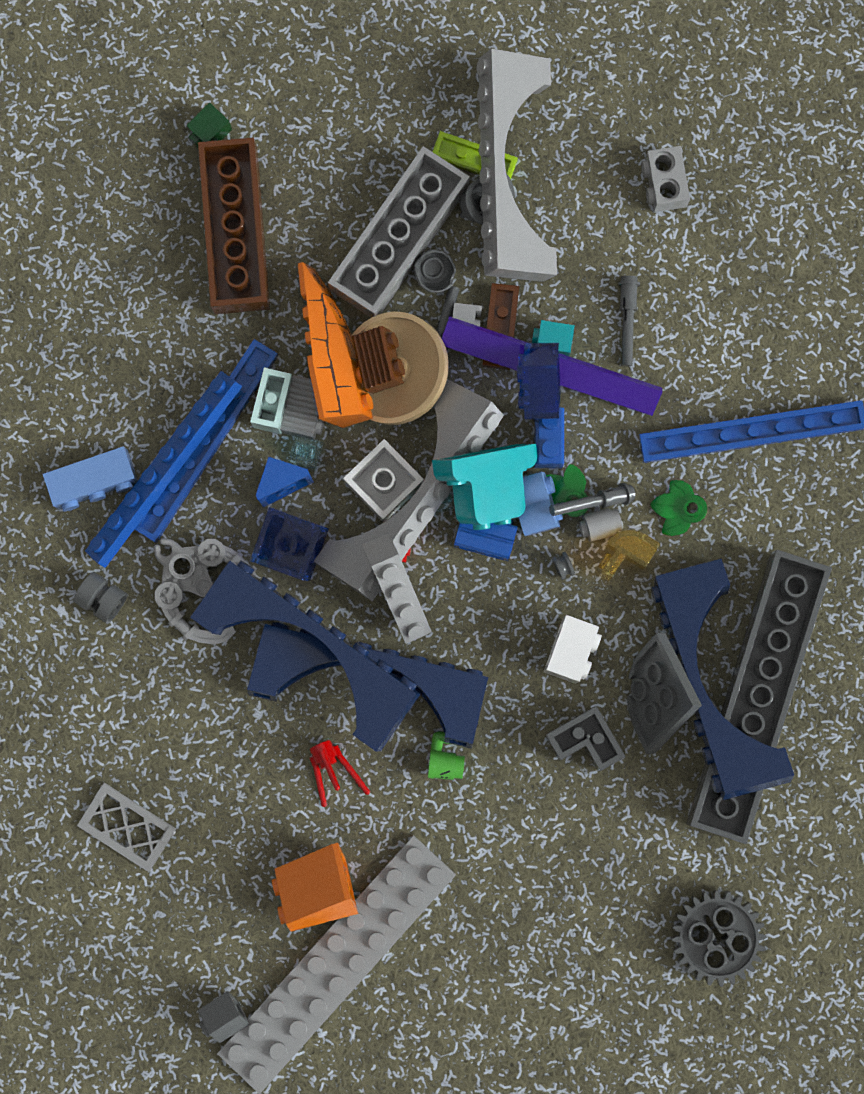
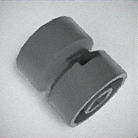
M92 572L78 588L73 602L86 611L93 609V615L108 624L116 617L124 605L128 594L115 585L109 587L108 580L96 572Z

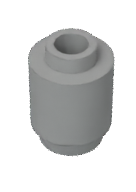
M610 508L583 514V521H579L581 535L583 538L587 537L589 542L614 536L623 529L617 509L610 510Z

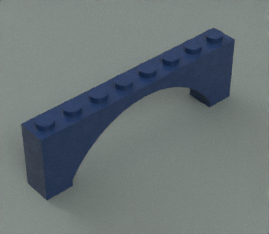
M718 559L655 576L651 593L655 604L660 603L662 612L659 613L662 628L664 630L668 629L671 637L669 641L702 704L695 712L697 720H693L697 737H703L705 747L702 748L705 763L706 765H712L714 775L711 776L714 791L715 793L720 792L722 800L790 783L794 777V772L785 747L777 749L763 744L734 727L713 705L700 679L696 653L698 635L713 605L720 596L728 594L730 582L723 561Z
M242 560L239 563L229 561L190 618L216 635H221L224 629L238 624L265 620L290 623L315 635L337 657L350 682L355 701L357 728L352 735L374 751H382L420 696V693L415 690L417 685L405 676H402L401 679L391 673L394 668L383 660L379 659L375 662L368 657L370 651L356 642L354 645H351L344 640L347 635L335 626L329 629L321 623L323 618L311 609L305 612L299 608L298 605L301 602L292 595L286 593L283 596L275 590L277 585L264 576L261 580L252 574L255 569Z
M273 622L272 625L265 624L247 688L248 695L277 702L280 693L303 677L323 669L342 665L321 640L305 629H300V632L289 630V626L282 623ZM357 642L370 651L368 657L375 662L379 659L383 660L394 668L391 673L401 679L402 676H405L417 685L415 690L420 693L439 720L445 734V743L472 748L488 677L483 676V672L475 669H466V672L456 670L455 666L450 663L439 662L438 665L427 663V659L421 656L412 655L411 658L399 656L400 653L395 650L383 649V652L373 650L369 644Z

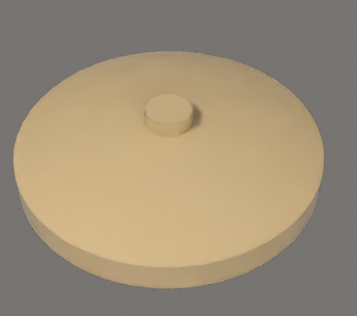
M386 312L365 321L354 331L352 336L377 328L378 326H384L396 334L399 347L396 348L397 357L401 359L405 368V375H402L404 384L375 394L369 393L374 406L371 410L373 419L370 420L385 425H400L418 419L437 402L444 390L448 377V354L442 338L429 323L409 313Z

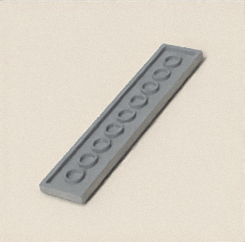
M413 835L356 898L358 914L338 919L248 1018L250 1025L235 1033L217 1055L260 1094L456 874Z

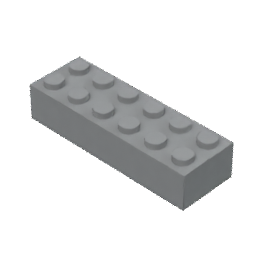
M423 146L328 281L329 290L370 318L381 314L413 269L418 256L424 253L460 201L463 191L469 187L470 176Z

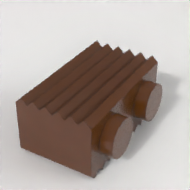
M378 326L377 328L352 336L365 391L375 394L404 384L402 375H405V368L401 359L397 357L396 348L399 347V343L394 332L384 326Z

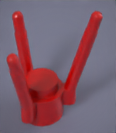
M327 740L309 749L312 757L309 759L314 769L322 807H326L327 803L320 767L321 769H326L336 791L340 789L331 766L337 763L335 757H337L366 795L370 794V790L343 756L338 745L333 747L331 740Z

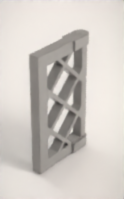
M107 783L100 786L90 806L77 824L79 828L148 872L151 871L177 828L138 805ZM108 794L119 801L120 806L105 810L103 801ZM125 808H130L144 817V822L128 825ZM121 809L125 826L109 830L105 813ZM94 815H102L105 831H101L89 823ZM149 823H153L165 831L160 839L152 840ZM145 825L149 842L133 845L129 828ZM125 829L129 846L125 847L111 838L110 832ZM150 845L151 854L146 860L136 854L133 848Z

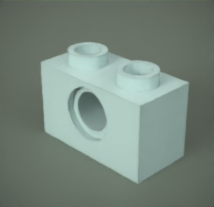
M264 368L250 421L254 428L277 434L282 433L280 426L292 382V374Z

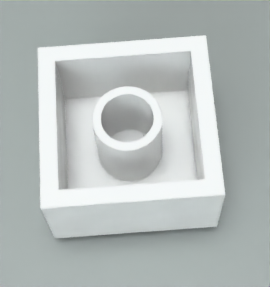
M385 439L343 478L345 484L383 523L417 492L424 481Z
M566 615L561 621L544 672L575 684L580 682L581 679H586L592 662L587 661L590 652L594 653L597 650L602 636L597 634L599 626Z

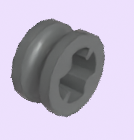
M565 551L561 553L560 557H552L553 564L561 580L566 579L568 574L571 576L575 575L573 565Z

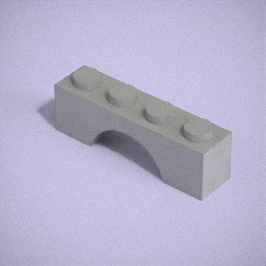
M389 533L362 544L405 643L407 644L431 633L430 626Z

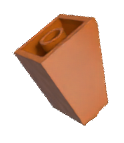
M338 843L326 846L274 869L276 878L272 879V886L275 896H280L282 906L277 907L281 924L286 923L291 932L358 914L346 858Z

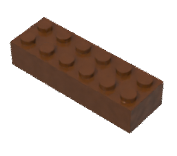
M252 137L198 142L210 306L214 314L270 310L258 151L255 139Z

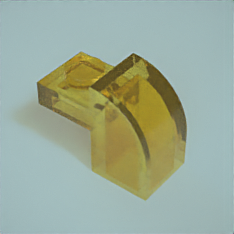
M626 530L615 534L605 544V547L614 553L611 555L607 552L598 566L602 569L599 576L609 582L623 559H626L641 570L645 569L660 543L636 530Z

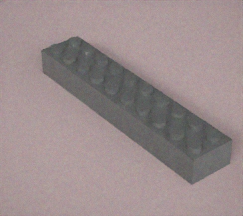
M775 550L770 554L721 710L722 716L734 727L747 736L774 748L777 747L832 570V567L780 550ZM705 763L686 825L747 844L763 790L722 800L720 792L715 793L712 785L711 776L714 775L712 765H706Z

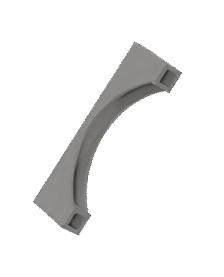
M490 49L479 58L477 63V74L479 75L477 99L480 102L478 127L481 132V142L479 144L481 171L479 179L482 183L480 208L483 211L481 236L484 243V252L482 254L484 276L546 281L557 275L556 248L547 245L535 233L514 201L505 169V144L511 122L520 106L531 94H539L551 86L550 58Z
M447 379L441 396L434 404L438 430L433 460L480 451L504 415L488 399ZM431 463L421 486L399 512L386 522L361 535L338 541L330 538L314 562L336 579L370 601H373L382 589L362 544L389 533L402 560L416 542L425 526L431 521L442 502L448 497L453 486H447L446 482L435 478Z

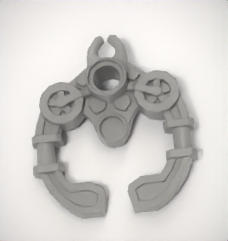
M162 538L160 543L170 546L172 552L170 555L164 556L161 554L158 544L153 547L155 557L164 566L162 584L155 591V601L162 608L164 615L169 621L168 624L171 627L177 628L184 635L182 638L185 641L191 639L206 644L227 642L236 633L233 626L224 629L221 635L199 629L196 624L191 627L182 618L185 613L182 610L179 611L178 606L183 600V591H189L198 596L205 597L213 585L208 574V566H217L223 561L239 563L240 560L248 565L250 564L242 557L243 554L241 552L234 551L216 539H206L199 546L182 548L174 540ZM180 558H185L190 562V570L184 575L178 574L174 568L175 562ZM253 565V566H251V567L254 568L255 570H254V572H253L252 574L257 577V575H256V573H255V571L257 570V568Z

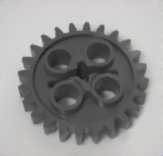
M714 889L712 898L705 891L702 892L701 901L692 896V907L684 903L682 905L686 911L685 915L678 913L675 915L681 920L680 925L674 924L671 926L678 931V935L672 936L670 939L679 943V946L672 950L674 953L683 954L677 962L680 965L689 963L685 972L690 974L696 970L695 979L697 981H700L705 975L706 984L710 986L714 978L717 979L720 987H723L725 978L734 985L735 975L745 980L744 970L746 968L755 972L751 964L752 961H762L756 955L757 951H766V948L760 945L759 941L766 939L767 936L758 933V930L765 925L762 922L754 921L760 915L759 912L753 911L749 913L748 911L752 904L746 902L741 906L742 896L737 895L731 900V892L727 890L723 898H721L717 889ZM721 910H727L730 915L729 921L724 925H718L716 921V915ZM704 915H708L714 928L719 933H725L722 936V940L733 955V960L728 959L720 944L716 941L712 942L715 939V935L703 919ZM698 925L704 926V937L701 940H693L691 936L692 929ZM737 935H743L745 938V945L740 950H734L732 947V940ZM712 951H719L721 954V960L716 965H709L707 962L708 954Z

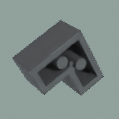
M597 706L590 708L544 735L558 760H562L584 747L597 771H602L626 757Z

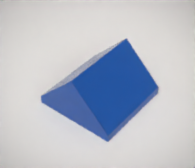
M268 457L256 497L261 505L266 507L313 483L308 469Z

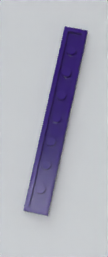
M450 316L442 335V340L447 348L653 416L663 392L662 387Z

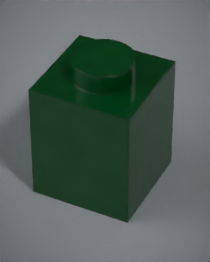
M210 102L186 125L190 134L188 139L197 148L198 142L222 140L232 131L230 121Z

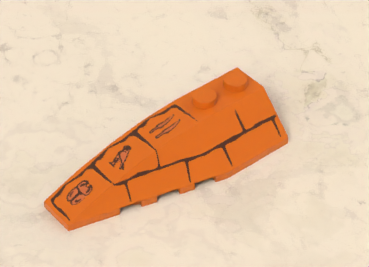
M304 262L298 263L301 296L307 301V305L302 308L303 318L307 321L310 331L305 332V341L308 345L311 344L312 355L307 356L319 419L341 428L373 419L371 411L374 407L373 400L370 394L363 388L352 335L344 316L316 270Z

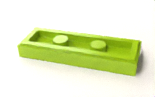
M440 131L432 152L454 167L480 175L481 156L479 154V144ZM505 153L506 174L511 179L518 158Z

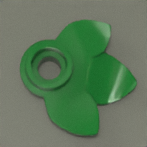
M569 464L565 470L564 477L556 474L546 475L547 477H552L555 486V492L551 493L554 504L571 501L573 497L579 499L588 497L584 492L586 478L577 466ZM588 508L565 514L578 517L586 513Z
M672 480L669 484L670 493L659 495L650 504L658 515L666 518L662 533L667 536H676L687 532L692 523L700 522L707 514L705 500L698 495H694L693 489L688 483L681 480ZM693 503L697 504V511L689 513L688 506Z

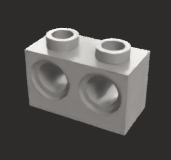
M681 146L647 151L645 161L641 162L643 178L648 177L649 188H646L648 205L653 204L654 212L687 207L690 195ZM663 162L667 164L669 170L660 171L655 164ZM669 189L674 196L671 198L663 197L660 190Z

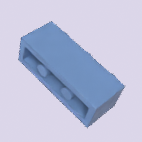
M124 446L43 474L53 506L57 509H62L64 512L78 508L79 502L88 499L90 502L100 501L106 498L105 493L114 490L117 493L131 490L133 488L132 484L138 481L129 452Z

